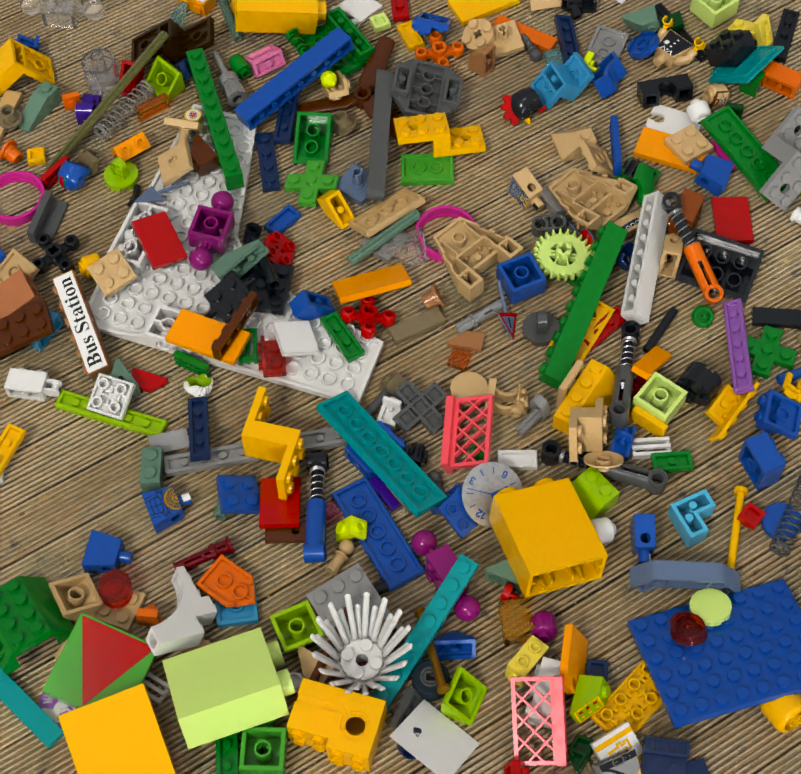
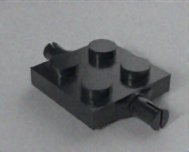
M233 272L229 273L204 295L212 308L204 316L212 319L218 315L228 324L233 312L239 309L243 298L250 293L249 287L257 281L256 278L251 275L243 282Z

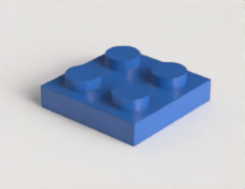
M218 474L216 483L221 514H259L260 498L256 476Z

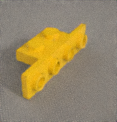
M758 381L753 382L755 391L735 395L734 389L729 384L722 387L704 412L718 425L708 439L710 442L718 439L722 440L728 434L727 429L738 420L737 415L747 407V401L757 393L756 389L760 385Z

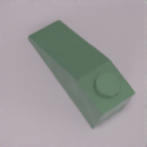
M45 80L30 97L21 113L23 120L17 127L29 134L62 102L59 88Z
M257 239L222 255L210 268L220 280L224 279L231 272L240 279L266 256L270 250Z

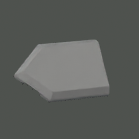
M598 25L587 48L588 51L595 53L594 61H596L597 66L613 51L620 58L630 34Z

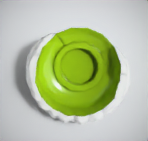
M201 374L197 377L187 378L183 386L188 394L194 397H205L211 393L213 379L208 378L206 374Z

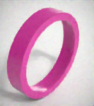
M11 171L0 175V189L10 183L27 182L36 186L41 193L38 203L30 211L17 216H4L0 214L1 224L18 226L32 221L45 192L42 181L36 175L26 171Z
M438 206L426 211L418 219L415 227V239L419 250L432 260L444 262L438 251L430 249L422 242V229L428 222L439 217H453L457 219L460 216L475 222L471 215L454 206Z

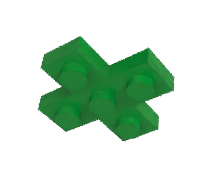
M765 325L761 339L747 336L750 358L754 359L751 367L752 375L768 380L773 365L792 370L797 351L779 345L783 330Z

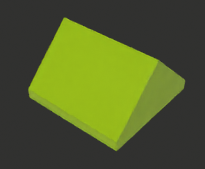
M157 55L145 81L153 86L155 95L165 103H168L185 90L183 75L161 56ZM144 83L143 85L146 86V87L151 91V89L149 88V86H147V85Z
M458 666L449 685L450 691L445 694L441 703V713L451 719L472 726L488 688L464 668Z

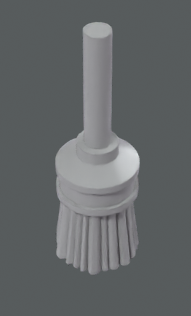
M214 51L212 55L221 72L218 84L225 94L227 104L232 108L237 107L249 96L241 85L237 73L227 71L219 52Z

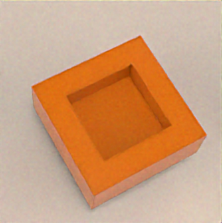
M78 91L61 95L66 111L74 110L76 103L81 102Z

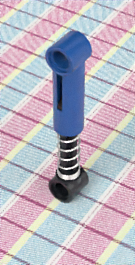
M327 452L307 453L306 455L307 470L310 472L311 478L309 479L310 498L306 504L305 543L303 544L305 564L326 562L327 560L325 544L326 502L323 500V493L325 492L323 489L325 485L323 482L325 479L324 474L326 471H329Z

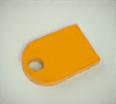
M565 624L560 662V675H564V692L566 694H574L579 675H585L588 640L573 624Z

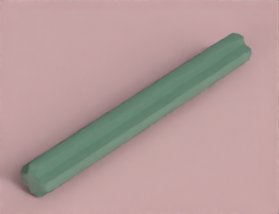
M416 209L409 212L347 257L348 262L351 265H355L420 219V213Z

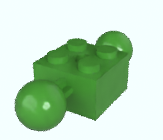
M279 718L260 724V727H252L242 731L239 761L240 774L286 773L287 729L273 727V724Z

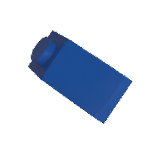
M302 290L289 303L293 316L305 321L314 320L335 312L329 296L307 290Z

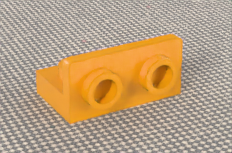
M142 131L109 151L112 156L116 155L125 162L150 148L151 145Z

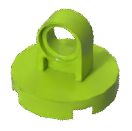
M116 157L106 167L103 178L109 189L121 192L124 189L131 190L138 183L139 172L136 165L132 162H124Z

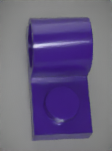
M84 94L82 102L76 103L75 114L78 125H82L101 103L100 95Z

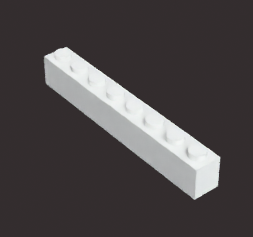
M660 191L644 195L620 314L626 321H636L639 325L649 323L669 216L662 209L661 203L664 195ZM667 199V205L671 206V202Z

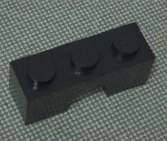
M688 74L637 82L636 96L642 108L659 106L660 96L663 95L671 96L675 102L692 100L693 84Z

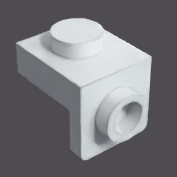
M383 396L382 407L376 422L382 421L395 430L397 424L392 419L402 410V401L395 397Z

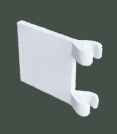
M344 0L339 5L332 6L330 11L340 7L347 16L352 18L351 21L359 28L369 17L381 10L383 5L375 0Z

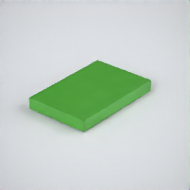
M433 153L401 154V186L454 185L453 156L434 158Z

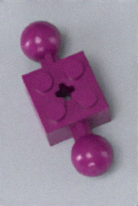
M218 191L212 196V207L198 205L189 228V246L196 247L190 253L189 262L198 271H204L211 266L213 257L210 251L225 254L234 230V212H231L234 206V199L227 191Z
M425 529L419 530L413 535L411 545L417 554L426 556L425 576L430 583H434L436 586L435 591L437 592L456 562L457 557L448 544L436 549L437 538L433 532ZM469 583L454 606L455 615L465 622L475 620L481 610L477 598L472 595H466Z

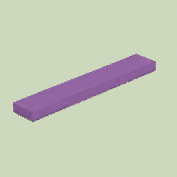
M739 298L723 302L735 395L755 391L743 302Z

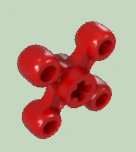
M373 296L361 299V310L356 311L351 306H345L340 312V317L344 323L348 324L353 321H359V326L362 327L361 336L365 339H372L375 336V323L391 327L395 324L396 314L392 310H385L383 313L378 312L374 306L375 298Z

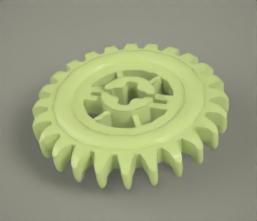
M561 228L558 234L553 229L551 236L546 232L545 239L543 236H540L539 241H536V247L533 248V257L541 271L544 270L543 274L545 276L550 274L551 279L557 277L558 281L561 278L564 281H567L568 278L575 280V276L578 277L580 271L586 266L584 265L586 257L592 252V250L590 251L591 244L586 246L588 239L582 241V234L576 238V230L572 235H569V229L566 230L565 234L562 233Z

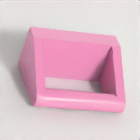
M272 44L244 57L252 67V74L256 78L286 65L282 50Z

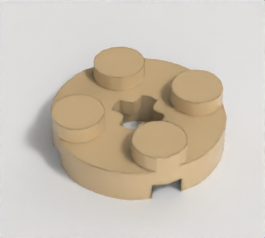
M471 19L463 31L462 42L472 52L476 51L479 47L493 44L496 36L494 27L486 19ZM478 33H481L482 36H478V38L476 39V35Z

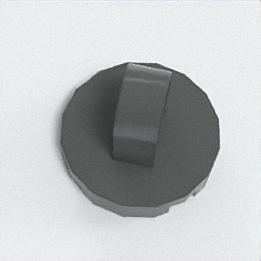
M546 311L531 313L525 318L522 334L525 340L528 339V341L532 342V345L544 347L550 344L553 334L559 329L560 325H558V320L552 314Z

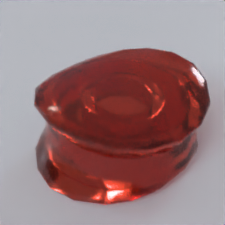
M109 570L100 578L98 592L106 606L119 609L130 602L133 595L132 583L127 573L122 570Z
M679 612L671 617L670 634L676 643L696 646L705 642L707 630L705 622L700 616L689 612Z

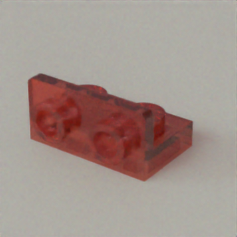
M260 336L261 343H257L258 354H262V359H258L259 371L263 370L264 378L287 376L286 360L281 355L277 340L265 341V337Z

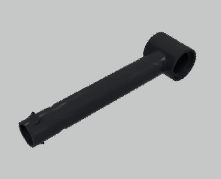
M257 223L246 224L242 242L246 245L257 239L260 240L262 227ZM266 255L258 263L266 278V284L270 289H277L280 286V279L278 280Z

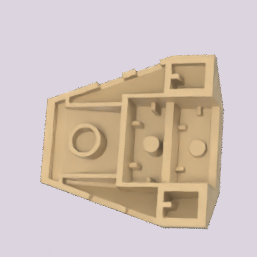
M571 168L551 184L548 190L576 222L589 229L598 230L601 225L604 226L608 221L614 223L627 212L638 187L624 178L612 179L608 178V175L605 174L598 176L593 175L591 171Z

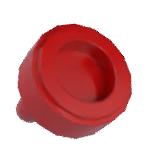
M506 583L499 599L500 602L507 604L509 598L520 600V596L512 592L513 584Z

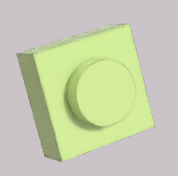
M384 12L369 17V22L375 33L391 28V23Z

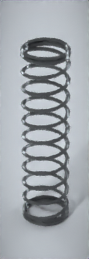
M801 475L797 479L798 484L795 485V490L792 491V497L789 498V503L783 512L784 516L781 517V523L778 524V529L775 531V536L772 537V542L769 545V549L778 556L787 557L791 554L792 549L790 546L795 544L792 539L798 537L795 532H800L798 526H801V524L793 523L786 517H792L801 522V517H797L789 511L793 510L801 513V510L792 505H801L794 498H801V494L797 492L801 491V489L796 490L798 485L801 488ZM791 505L794 509H788V506ZM785 518L788 522H782V519ZM782 524L786 529H780L779 526ZM784 524H791L797 527L798 531L791 530ZM781 530L789 531L793 533L795 537L787 536L783 532H781ZM778 537L787 538L790 541H792L793 544L785 543ZM771 545H774V546H775L776 548H778L779 550H781V551H783V552H788V553L778 552V551H776L775 549H773Z

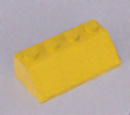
M591 358L555 412L552 427L569 435L568 427L571 407H595L596 398H604V405H607L609 410L615 374L609 367Z

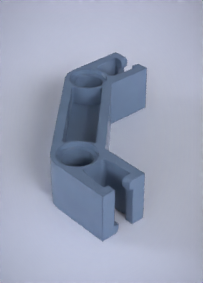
M652 560L630 567V587L636 588V586H639L638 590L642 593L657 588L700 590L713 588L725 594H728L729 588L734 593L741 592L740 572L722 563Z

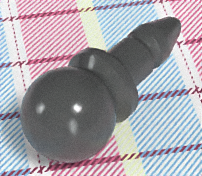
M523 33L522 39L528 49L526 52L529 53L530 60L533 62L540 61L542 59V52L537 49V45L533 46L529 37Z
M438 471L429 472L427 476L445 494L442 475Z

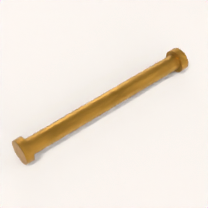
M420 607L414 611V615L418 620L425 611V608ZM432 640L427 651L438 685L436 687L437 693L443 695L450 691V687L445 682Z

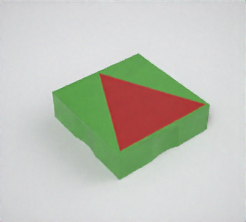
M81 612L42 692L44 695L66 705L80 708L142 684L146 680L157 656L153 655L145 640Z

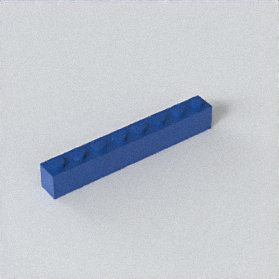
M339 27L329 32L326 37L318 41L297 60L293 61L273 79L265 83L258 91L240 103L234 109L238 120L250 131L253 130L353 50L352 38Z

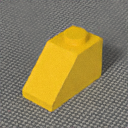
M329 190L317 198L325 215L341 230L349 226L348 222L355 218L340 190Z

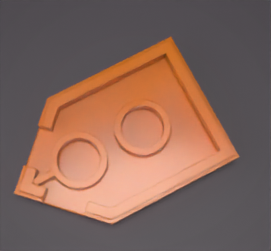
M223 554L218 557L195 584L226 608L256 604L253 576Z

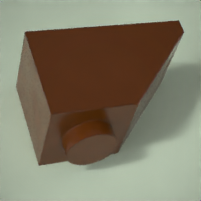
M196 134L190 153L194 167L193 171H197L202 177L218 168L219 163L217 154L199 134Z

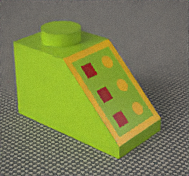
M579 675L569 712L576 723L581 724L605 707L607 698L611 694V688L604 677Z

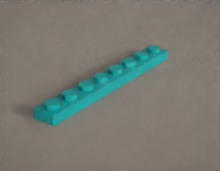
M460 554L404 644L407 642L412 643L411 650L390 664L408 660L406 666L384 674L400 676L399 679L396 681H380L378 684L386 687V689L379 691L375 688L370 696L385 700L387 710L395 701L414 668L480 566L463 554Z

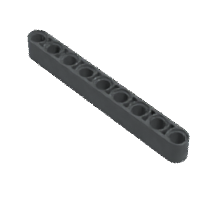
M376 70L366 200L384 201L392 103L390 92L394 71Z

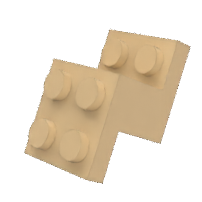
M596 398L595 407H571L568 427L570 462H578V454H582V452H603V444H607L608 407L604 405V398Z

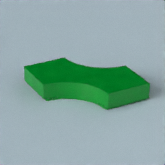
M644 162L638 164L633 176V180L638 187L637 203L642 206L644 195L655 192L653 186L654 171Z

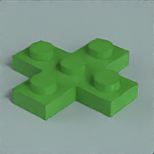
M308 160L305 174L287 175L285 191L300 192L299 207H317V198H319L320 193L338 190L339 175H325V161Z

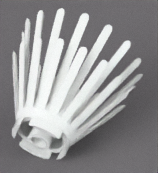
M365 592L363 594L362 618L361 605L355 604L354 617L351 595L346 594L344 597L350 629L344 610L340 608L337 613L333 602L328 604V608L340 636L329 619L323 621L320 616L316 617V622L335 648L320 634L314 635L311 633L310 635L311 640L335 660L317 651L312 652V656L339 670L318 668L322 674L344 678L331 681L329 684L332 686L350 684L345 690L347 694H351L354 690H360L361 688L362 695H369L367 687L383 691L386 687L378 684L377 681H396L400 677L398 675L383 674L403 668L408 660H403L389 665L411 650L412 643L407 642L389 656L388 654L408 634L411 627L409 624L405 628L401 626L387 642L402 615V610L398 608L394 616L389 613L380 631L388 599L386 597L382 598L379 611L376 605L372 606L368 627L370 593ZM365 662L366 665L359 666L358 663Z

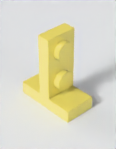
M763 13L755 22L736 19L727 28L728 30H750L753 39L757 40V46H770L773 43L769 14Z

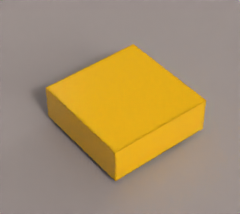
M44 147L27 149V162L29 166L46 164Z

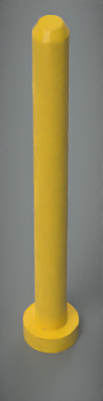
M744 486L734 487L736 501L727 566L734 570L741 522L737 520V517L743 510L744 497L748 495V488Z

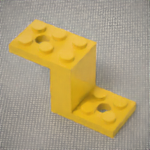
M9 38L0 47V96L23 74L41 83L46 80L54 85L55 78L51 58L12 38Z
M259 386L241 434L244 454L249 457L281 463L276 477L278 497L281 500L287 501L288 495L292 494L294 489V476L297 477L299 474V461L303 460L305 456V449L303 448L304 438L301 437V430L265 422V419L269 418L271 413V407L269 406L270 396H267L266 387Z

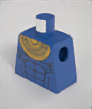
M174 487L141 493L156 534L184 519L182 507L192 504L189 492L177 496Z

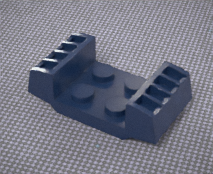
M644 734L641 773L686 774L690 741Z

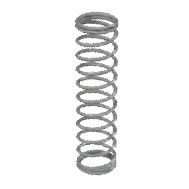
M145 80L136 85V89H132L131 93H128L127 97L123 98V102L120 101L118 106H114V110L109 112V115H105V119H101L100 123L94 126L93 129L100 139L107 141L109 136H112L111 130L116 132V126L121 127L120 121L126 123L124 116L130 118L128 112L135 114L134 109L139 110L138 104L144 105L143 100L148 101L147 96L152 97L155 94L153 86ZM142 83H145L147 86H149L151 91L146 86L142 85ZM138 91H140L142 94H144L145 97H146V99H144V98L139 94ZM130 94H132V97L134 98V100L131 99V98H129L128 96H129ZM134 95L141 100L142 104L135 99ZM127 98L130 105L124 102V99ZM129 99L133 101L138 108L134 107L129 101ZM120 103H123L126 110L123 107L119 106ZM125 104L133 110V113L129 111ZM118 107L121 113L115 111V108ZM121 109H123V110L129 115V117H127V116L121 111ZM113 111L117 118L110 115V113ZM116 113H118L124 119V121H122ZM109 116L112 122L106 120V117ZM112 117L118 121L120 126L113 121ZM105 120L107 126L101 124V122ZM107 122H109L110 124H112V125L114 126L115 130L112 129ZM103 126H104L105 128H107L111 134H109V133L103 128ZM97 128L102 130L107 138L103 137L98 132Z

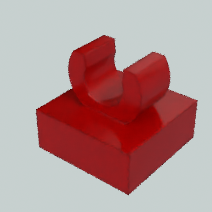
M748 502L738 515L737 520L742 522V525L748 529L755 530L765 517L766 512Z
M511 760L504 765V774H530L528 768H521L520 760Z

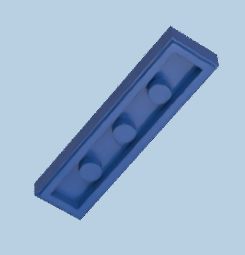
M611 115L609 132L614 176H620L622 157L618 115Z

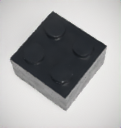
M726 29L721 31L714 40L710 41L709 45L704 48L710 66L736 67L756 49V45L750 30Z

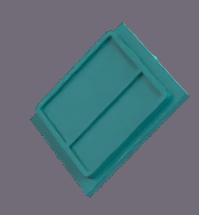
M756 46V49L738 66L717 67L711 72L712 76L708 81L709 83L748 84L785 48L784 46Z

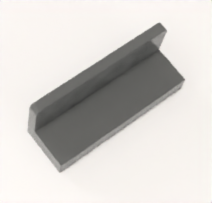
M45 190L28 227L27 235L30 243L38 244V236L44 233L50 235L52 240H54L69 206L68 202L55 200L52 191Z

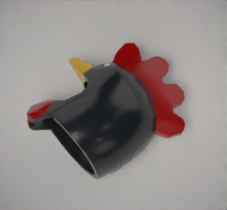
M531 87L523 88L512 96L503 95L502 100L504 104L500 106L501 110L505 111L503 118L505 120L510 119V124L513 126L519 121L531 124L529 117L531 111L541 113L547 109L545 105H542L538 94Z

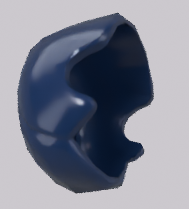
M631 242L622 244L616 259L617 265L622 270L628 272L634 244Z

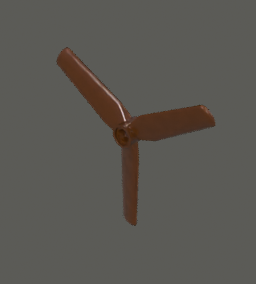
M386 36L379 37L374 47L375 51L370 56L359 78V86L355 88L354 93H349V95L342 96L340 100L335 101L324 98L299 104L298 111L320 113L356 105L357 108L365 110L367 116L372 119L376 70H386L395 41ZM391 109L389 134L397 139L393 118H399L400 116ZM416 143L403 144V145H404L406 148H411V147H413Z

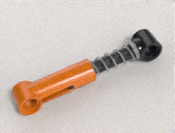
M672 191L667 192L662 198V209L672 218L671 221L675 223L674 228H677V234L681 236L680 241L684 243L682 250L703 293L704 300L711 305L717 304L723 297V289L716 279L700 242H695V238L692 236V231L688 227L689 224L685 220L686 217L682 214L679 194ZM674 199L676 205L668 206L666 200ZM709 291H717L718 298H710Z

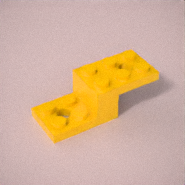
M445 112L393 118L398 145L430 141L434 158L486 152V145L480 125L449 129Z

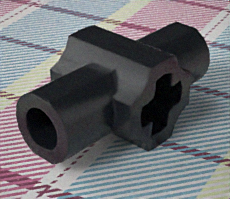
M561 0L562 10L569 11L572 20H578L583 16L580 10L583 0Z

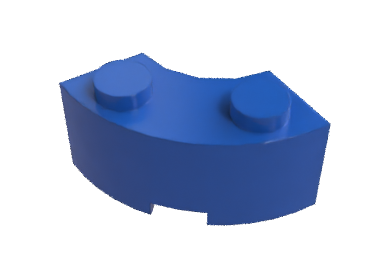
M614 51L598 64L600 68L597 72L593 73L595 77L592 81L602 99L611 96L618 90V82L627 74Z

